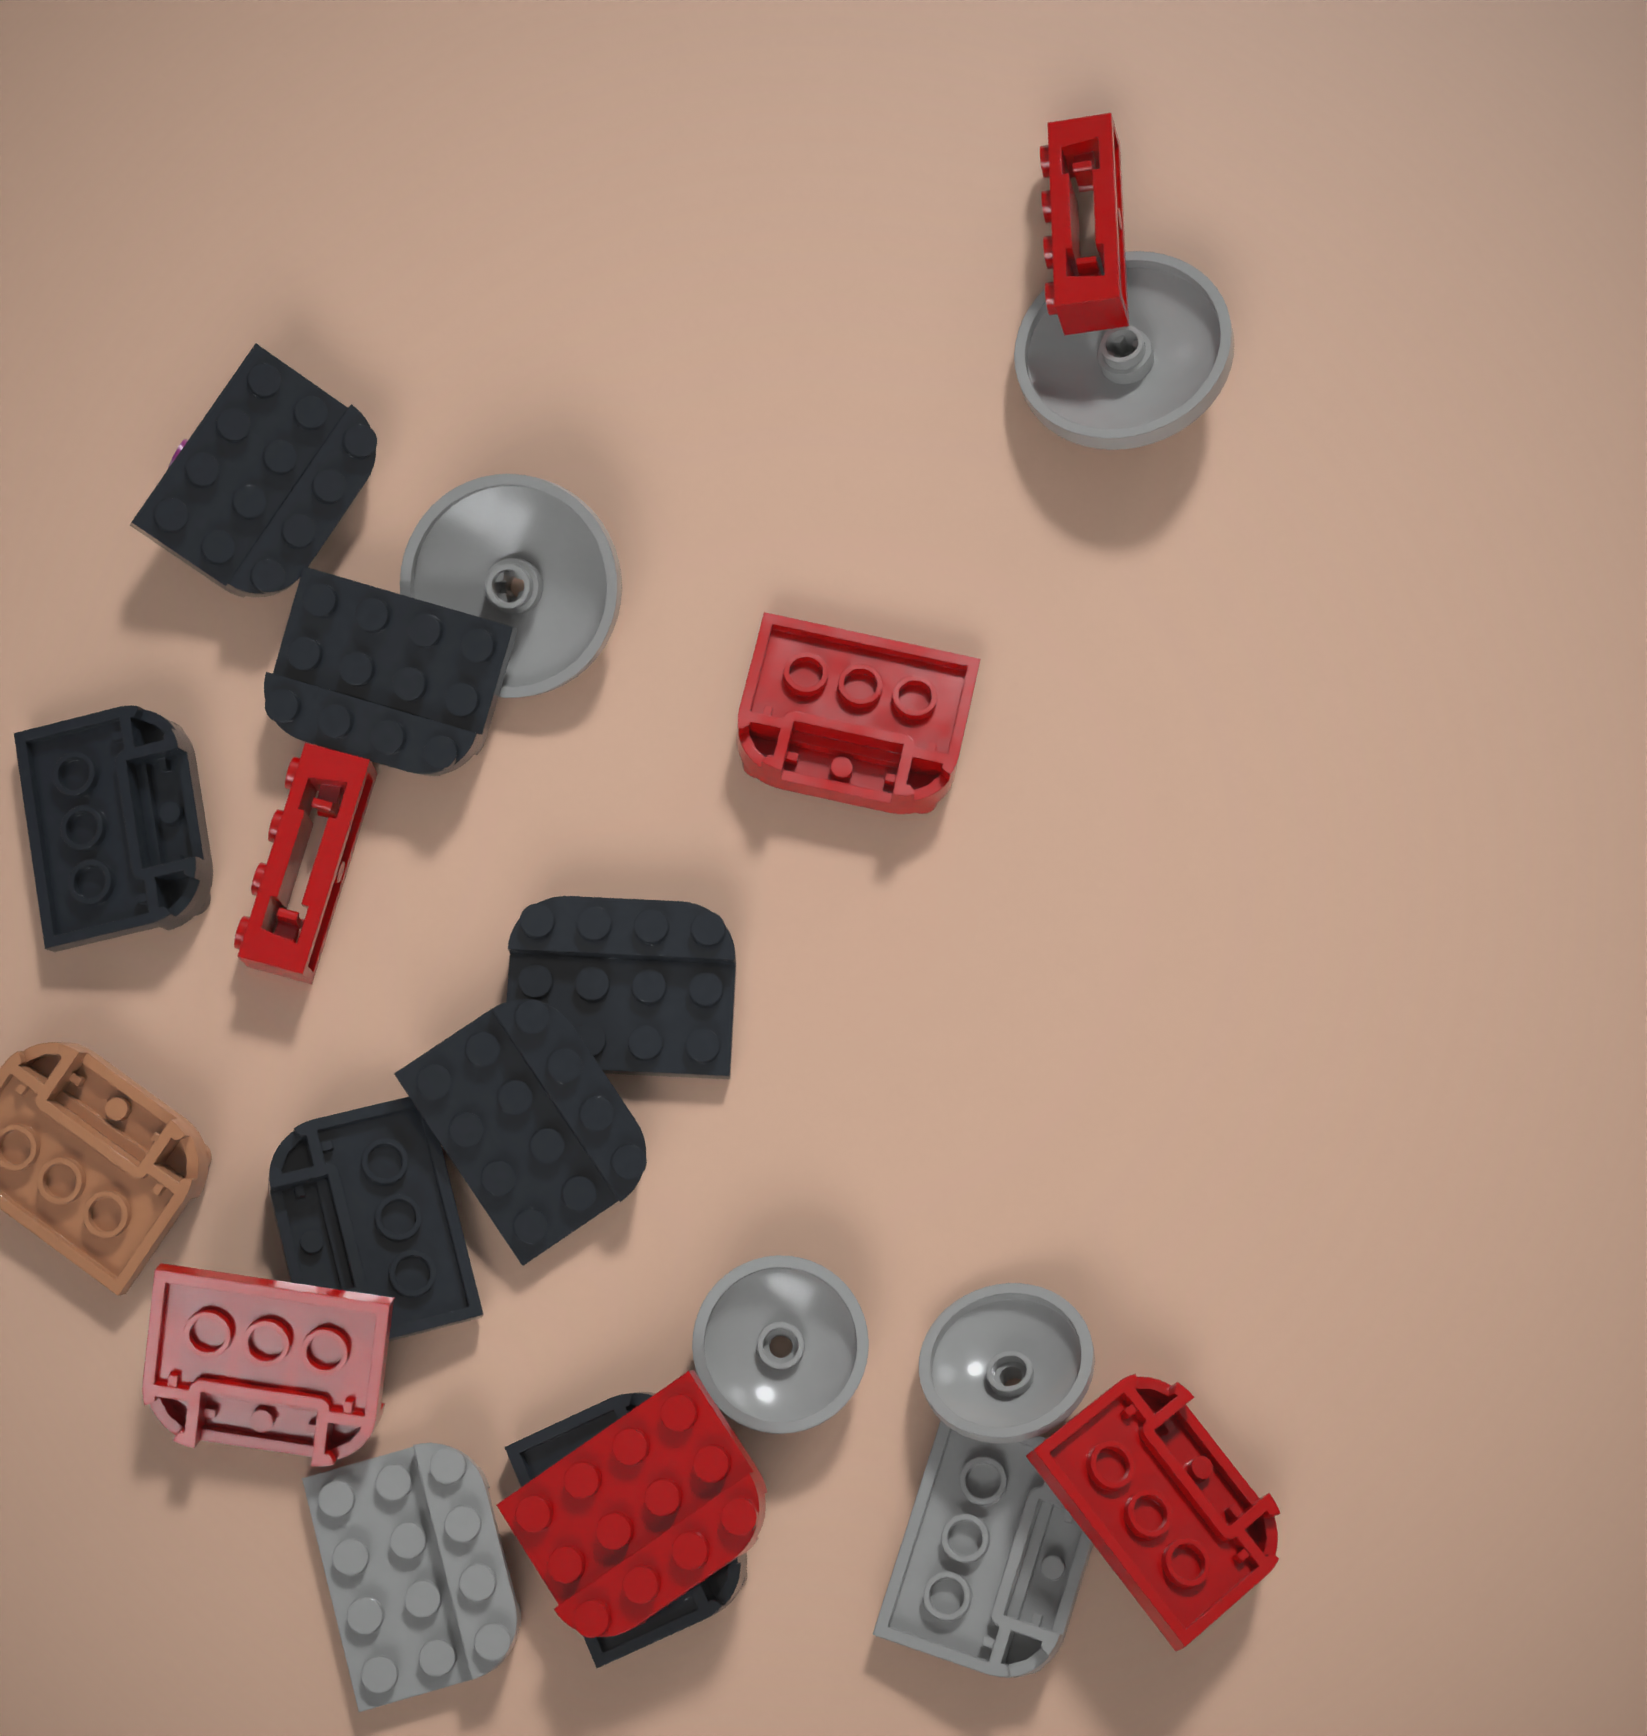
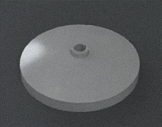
M1126 252L1128 327L1064 336L1058 315L1049 316L1045 289L1037 296L1025 314L1018 330L1014 360L1017 379L1024 398L1034 415L1049 430L1070 442L1086 447L1107 450L1137 448L1153 444L1180 432L1211 406L1220 394L1231 370L1234 357L1233 328L1228 308L1217 287L1201 271L1180 259L1154 252ZM1097 257V262L1099 265L1101 275L1104 276L1105 273L1102 266L1101 258Z
M495 474L468 481L452 489L435 502L416 525L404 552L400 573V594L517 628V635L499 693V697L517 698L539 695L559 688L578 677L595 661L606 646L618 619L622 596V575L618 555L607 529L594 511L579 497L558 484L541 478L519 474ZM514 578L524 581V591L518 592L517 597L511 591V583Z

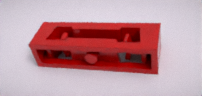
M1112 113L1048 122V145L1040 146V163L1043 177L1050 178V190L1041 192L1044 220L1046 224L1051 223L1052 230L1051 236L1043 237L1045 263L1047 269H1053L1054 281L1045 283V299L1049 316L1058 315L1064 336L1128 327L1129 312L1121 150ZM1074 177L1079 187V193L1093 191L1095 240L1104 269V276L1101 275L1096 256L1081 258L1079 206L1071 182V178Z
M309 743L304 744L300 758H292L285 778V788L290 790L284 810L277 809L269 827L268 841L273 843L267 864L259 863L252 880L251 894L255 895L256 899L250 917L243 916L235 934L234 948L239 949L237 957L247 967L308 984L313 983L378 774L369 759ZM342 794H344V795H343V798H342V801H341L340 808H338V805H339L341 796H342ZM312 807L317 810L318 816L328 818L301 903L302 906L307 907L305 919H300L299 912L288 910L287 907L314 823L309 815ZM278 919V923H277L275 932L273 933V929H274L276 920ZM299 929H301V932H300V935H299V938H298V942L296 943L297 936H298V933H299Z

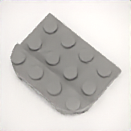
M940 1421L873 1635L997 1677L1015 1678L1034 1674L1052 1660L1064 1641L1093 1543L1026 1457L1029 1452L1047 1438L1037 1436L1012 1443L982 1442L963 1436Z
M420 1443L407 1449L302 1478L359 1712L476 1679L493 1671L504 1661L515 1644L519 1627L521 1626L520 1604L516 1601L488 1491V1488H490L488 1480L482 1469L468 1455L447 1445Z

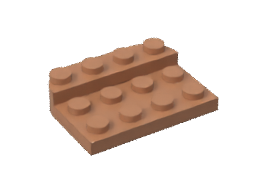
M48 1042L31 1046L24 1051H17L0 1068V1209L117 1296L126 1294L189 1201L200 1196L205 1186L208 1168L212 1160L211 1151L191 1122L89 1048L70 1042Z

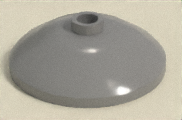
M781 1255L767 1256L746 1262L720 1279L708 1293L700 1307L694 1325L692 1340L693 1360L697 1375L717 1407L729 1418L743 1426L772 1434H788L808 1430L837 1414L851 1399L861 1382L867 1364L869 1347L868 1330L864 1314L848 1286L822 1265L800 1257ZM777 1336H785L792 1342V1351L784 1358L775 1357L770 1351V1343Z
M996 1284L975 1290L961 1297L938 1316L927 1332L919 1356L920 1383L925 1398L933 1412L944 1424L957 1433L982 1442H1019L1050 1431L1068 1418L1078 1407L1092 1381L1095 1365L1094 1347L1084 1319L1060 1295L1030 1284ZM1010 1379H1021V1382L1016 1385L1004 1386Z

